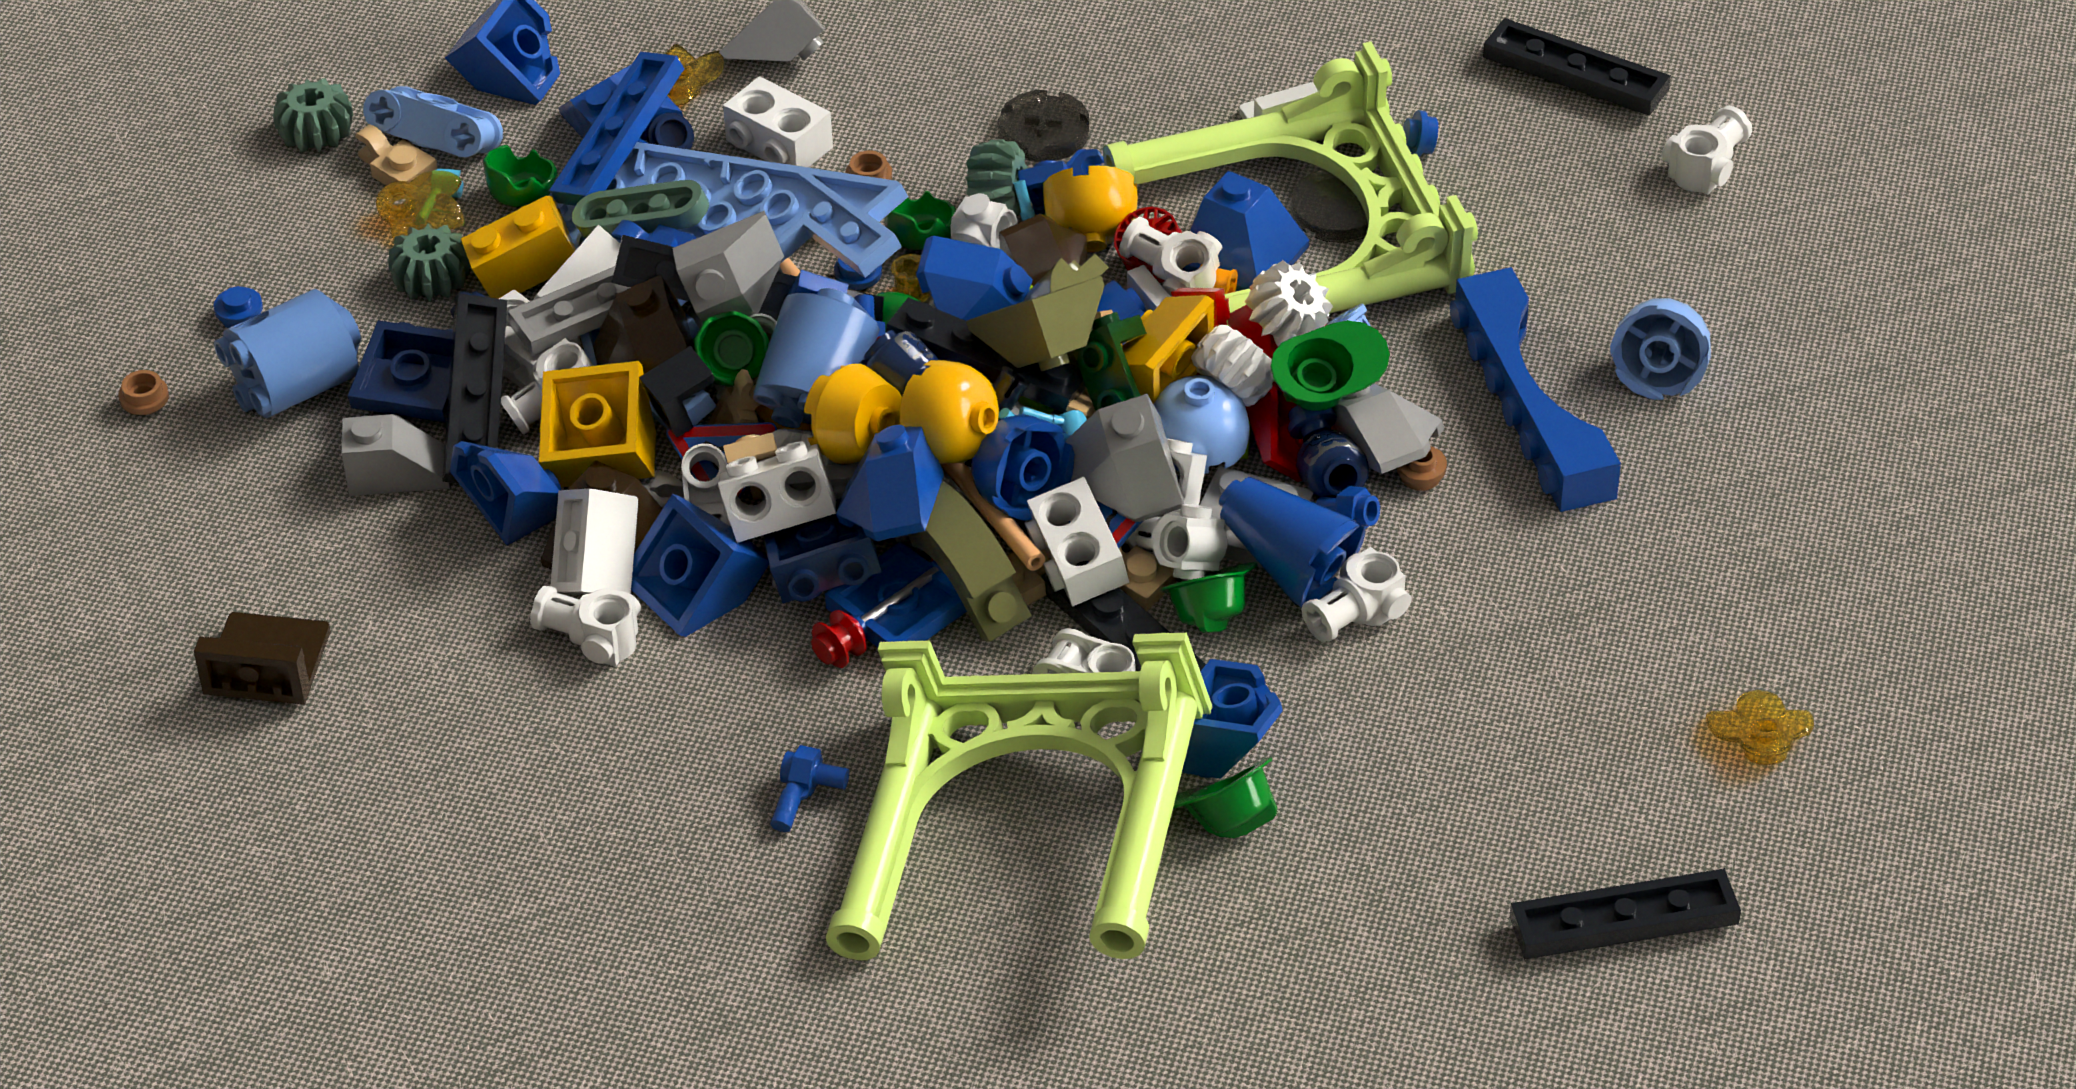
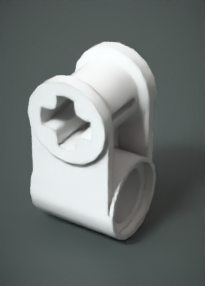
M701 443L686 451L682 459L681 471L684 499L731 526L718 487L720 473L727 471L725 455L719 448L711 444ZM702 460L711 461L719 468V472L710 481H699L690 473L693 465Z
M1065 628L1055 635L1052 651L1047 658L1040 659L1036 663L1032 674L1135 671V659L1133 652L1122 644L1110 643L1085 635L1076 629Z

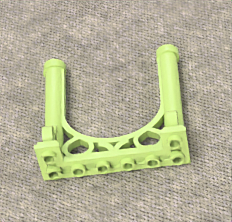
M1371 41L1362 43V50L1355 52L1354 62L1349 59L1339 58L1331 60L1320 67L1313 79L1318 92L1282 107L1281 111L1129 145L1125 141L1107 144L1103 147L1104 166L1115 167L1129 172L1134 176V184H1142L1261 157L1297 159L1316 165L1335 175L1352 190L1360 201L1366 214L1368 230L1362 244L1351 257L1331 269L1316 273L1315 281L1318 285L1329 288L1325 299L1333 306L1329 314L1351 309L1362 303L1369 305L1442 287L1446 289L1448 294L1456 293L1457 279L1474 275L1475 265L1472 256V241H1476L1478 238L1475 218L1471 212H1465L1457 195L1448 196L1447 203L1440 205L1436 187L1433 184L1428 185L1425 180L1420 158L1417 154H1411L1406 145L1403 127L1400 123L1395 124L1390 116L1386 91L1387 86L1392 84L1391 68L1386 58H1380ZM1324 140L1323 144L1316 143V141ZM1343 143H1354L1365 150V155L1349 157L1334 149ZM1377 164L1385 177L1372 172L1376 169ZM1399 203L1404 212H1389V209L1394 204ZM1397 232L1396 239L1400 247H1395L1382 238L1389 233ZM1250 289L1225 294V298H1229L1230 313L1246 305L1245 300L1249 296Z
M1187 632L1134 634L1132 643L1138 656L1141 670L1095 673L945 677L930 640L880 642L878 652L886 671L882 683V705L885 716L892 717L887 755L840 910L832 915L826 934L828 946L840 956L848 959L869 960L877 956L881 948L917 822L928 801L944 784L964 770L1000 755L1026 750L1052 749L1070 751L1091 757L1109 767L1123 782V805L1089 939L1095 949L1109 957L1130 959L1139 956L1144 951L1149 932V924L1146 920L1194 721L1195 719H1202L1203 714H1211L1212 703ZM1074 722H1080L1082 730L1076 729ZM1111 722H1135V725L1129 731L1107 740L1097 734L1103 726ZM1003 723H1007V729H1004ZM963 726H987L980 735L964 743L950 738L952 733ZM939 748L942 756L929 765L933 749ZM1142 749L1137 771H1134L1126 757Z

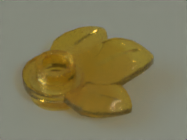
M674 44L665 53L677 56L685 68L667 95L675 105H683L690 102L700 93L701 86L719 77L724 68V57L719 53L720 50L706 53L695 59L682 46Z
M433 170L421 173L411 182L397 181L385 186L377 196L376 207L380 217L390 224L393 240L396 236H407L409 227L420 230L424 229L428 223L433 229H438L444 225H448L450 230L464 226L465 219L462 210L452 197L462 183L461 178L447 171ZM406 199L402 204H392L397 200Z
M1751 690L1742 693L1737 700L1736 710L1710 711L1706 714V724L1712 734L1718 739L1739 743L1742 749H1744L1745 757L1749 761L1760 765L1781 763L1787 758L1788 751L1793 747V741L1809 736L1814 729V718L1810 711L1786 710L1782 700L1776 694L1763 690Z

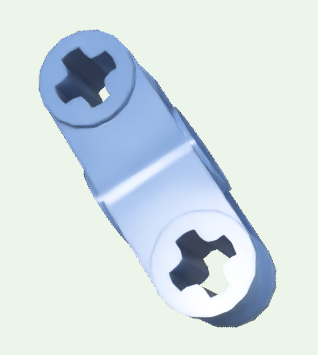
M397 86L390 90L381 89L371 92L363 105V114L366 122L374 125L382 132L409 140V142L421 147L441 150L458 157L466 158L477 153H488L497 148L503 139L501 122L490 112L460 104L449 97L422 92L408 86Z

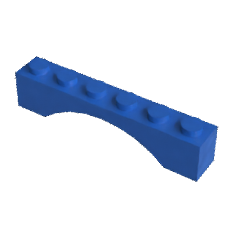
M1512 267L1457 279L1455 300L1450 302L1452 322L1456 329L1462 328L1467 338L1468 351L1472 360H1479L1483 367L1488 390L1490 393L1498 395L1502 403V412L1509 427L1514 426L1519 434L1524 457L1527 460H1533L1538 470L1539 483L1543 492L1551 494L1560 512L1617 499L1621 462L1603 430L1578 419L1558 406L1539 388L1527 371L1520 353V346L1526 336L1529 297Z

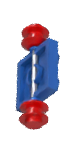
M900 541L879 556L881 573L872 575L870 579L859 585L848 586L844 584L834 587L825 593L826 609L832 612L829 616L830 626L822 622L814 624L812 627L813 639L811 640V645L814 653L823 663L844 668L849 663L848 652L856 656H861L866 652V639L877 648L880 642L926 641L967 611L952 583L939 565L932 558L929 563Z

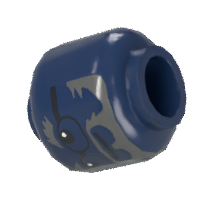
M893 330L886 332L864 355V359L868 362L866 366L895 387L902 397L907 382L912 375H922L925 369L929 367L924 365L930 360H938L937 356L914 333L908 331L898 334Z
M1322 430L1312 434L1303 442L1297 453L1296 467L1299 477L1317 498H1336L1348 486L1364 487L1368 479L1369 464L1366 454L1348 434L1338 430Z

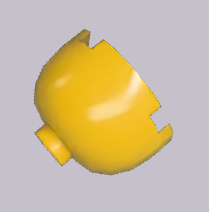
M1097 165L1088 166L1089 175L1073 176V168H1069L1049 176L1043 183L1045 215L1053 219L1060 226L1067 229L1072 227L1081 231L1087 237V252H1099L1106 249L1107 245L1114 242V234L1119 223L1128 214L1137 210V183L1134 184V176L1124 170Z
M930 360L924 364L929 367L925 369L922 375L913 374L907 382L901 399L900 425L904 427H922L926 441L934 456L939 460V463L965 462L974 457L982 440L987 434L993 432L997 426L999 407L996 392L990 381L982 373L969 365L953 361Z

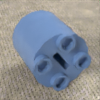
M822 288L818 291V294L795 293L787 295L783 301L753 391V399L773 410L771 419L782 426L799 428L801 422L811 424L812 415L804 413V407L813 383L820 375L830 376L837 369H841V365H867L868 362L864 359V355L877 340L880 331L877 322L852 296L839 290Z
M313 289L245 322L224 330L223 337L214 341V348L221 363L225 367L230 366L238 383L233 386V393L242 410L248 412L255 409L259 415L267 419L354 378L359 369L357 353L359 343L361 342V335L353 316L346 308L327 297L323 292Z

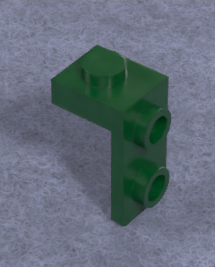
M1114 312L1095 319L1087 345L1072 351L1095 412L1098 409L1140 396L1121 344L1146 334L1140 315L1120 320L1118 313Z

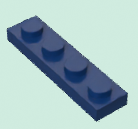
M640 51L549 191L557 203L576 206L585 196L594 192L605 191L685 69L677 56Z

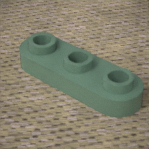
M679 180L598 191L585 196L576 204L572 212V221L584 238H587L598 225L611 235L622 220L634 222L647 233H653L659 224L674 229L690 228L697 225L705 216L709 208V200L701 186L694 180Z

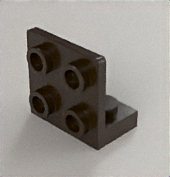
M240 612L230 613L221 637L199 636L193 651L203 694L305 705L331 633L329 622Z

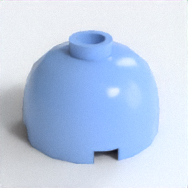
M1671 298L1650 299L1636 305L1619 322L1610 345V352L1616 365L1615 372L1619 380L1632 392L1652 400H1663L1662 394L1674 396L1680 393L1679 396L1689 393L1703 379L1711 358L1710 332L1703 318L1689 305Z
M1186 376L1171 382L1159 394L1154 406L1161 417L1166 438L1193 443L1191 453L1207 455L1204 474L1209 473V466L1219 465L1225 462L1224 469L1234 465L1245 454L1250 430L1246 407L1242 398H1239L1222 383L1211 376ZM1173 463L1175 470L1179 471L1178 467Z

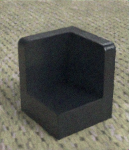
M691 346L639 377L654 411L676 438L694 428L682 401L715 381L712 371Z

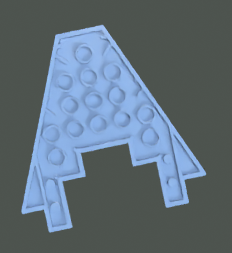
M642 142L635 144L606 189L612 190L679 180H694L701 186L709 200L708 211L697 225L677 230L696 235L699 238L765 211L784 255L782 262L812 237L864 278L902 247L896 235L882 225L880 221L908 198L902 184L895 180ZM557 203L574 246L577 249L586 238L581 235L572 221V212L575 206ZM677 299L681 306L686 302L685 300ZM686 314L693 339L696 337L699 327L694 319ZM601 327L580 335L585 354L594 366H597L593 344ZM703 389L682 401L692 425H697L700 420L717 407L709 394ZM650 403L653 417L668 429Z

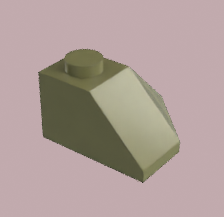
M1102 276L966 320L969 331L1015 367L1021 368L1038 362L1040 371H1045L1069 363L1067 352L1087 345L1105 285Z

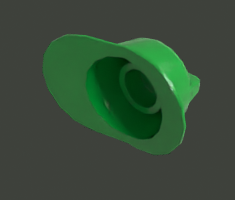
M1347 320L1326 325L1282 342L1273 353L1270 367L1273 379L1283 391L1286 402H1293L1299 407L1311 411H1323L1337 405L1343 397L1364 390L1379 381L1387 370L1390 353L1387 341L1377 329L1363 322Z
M1250 562L1223 568L1219 571L1204 574L1202 578L1163 587L1160 589V592L1168 593L1178 619L1183 624L1197 625L1202 633L1221 632L1227 628L1230 618L1237 616L1244 610L1245 574L1256 568L1258 563Z
M1271 756L1233 776L1176 795L1173 808L1185 806L1207 832L1216 836L1237 838L1247 835L1273 820L1278 813L1277 805L1263 767L1272 761L1273 758Z

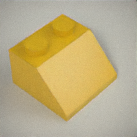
M547 195L461 238L473 272L489 297L497 299L513 289L518 293H522L550 279L576 250L556 200L553 196Z
M1206 295L1165 297L1154 311L1149 309L1141 316L1146 334L1127 341L1124 345L1121 344L1140 396L1148 394L1153 405L1159 394L1171 382L1186 376H1194L1198 373L1193 365L1191 356L1198 348L1197 344L1201 339L1214 329V300Z
M639 361L543 371L539 463L544 470L549 469L553 472L561 487L571 486L595 460L637 479L654 477L656 430L650 401L639 378L644 375L642 364Z

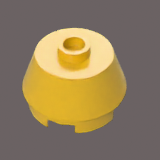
M863 364L841 365V369H837L830 376L820 375L813 383L805 402L804 413L812 415L811 429L814 435L807 438L810 445L818 444L821 454L837 464L860 462L875 433H879L889 426L900 425L902 399L900 392L875 371Z

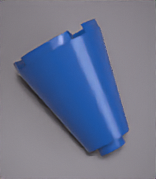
M1247 477L1241 482L1238 480L1232 481L1219 499V505L1222 507L1220 518L1225 520L1228 528L1289 599L1301 608L1305 602L1314 599L1320 600L1333 591L1334 582L1338 580L1335 574L1343 562L1351 555L1359 553L1364 541L1365 528L1359 525L1355 519L1252 477Z

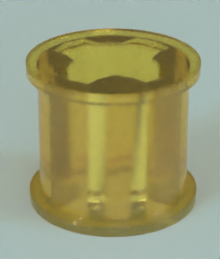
M906 254L893 261L891 265V272L894 276L892 292L904 293L924 302L929 298L931 292L922 293L916 275L921 259L920 255Z

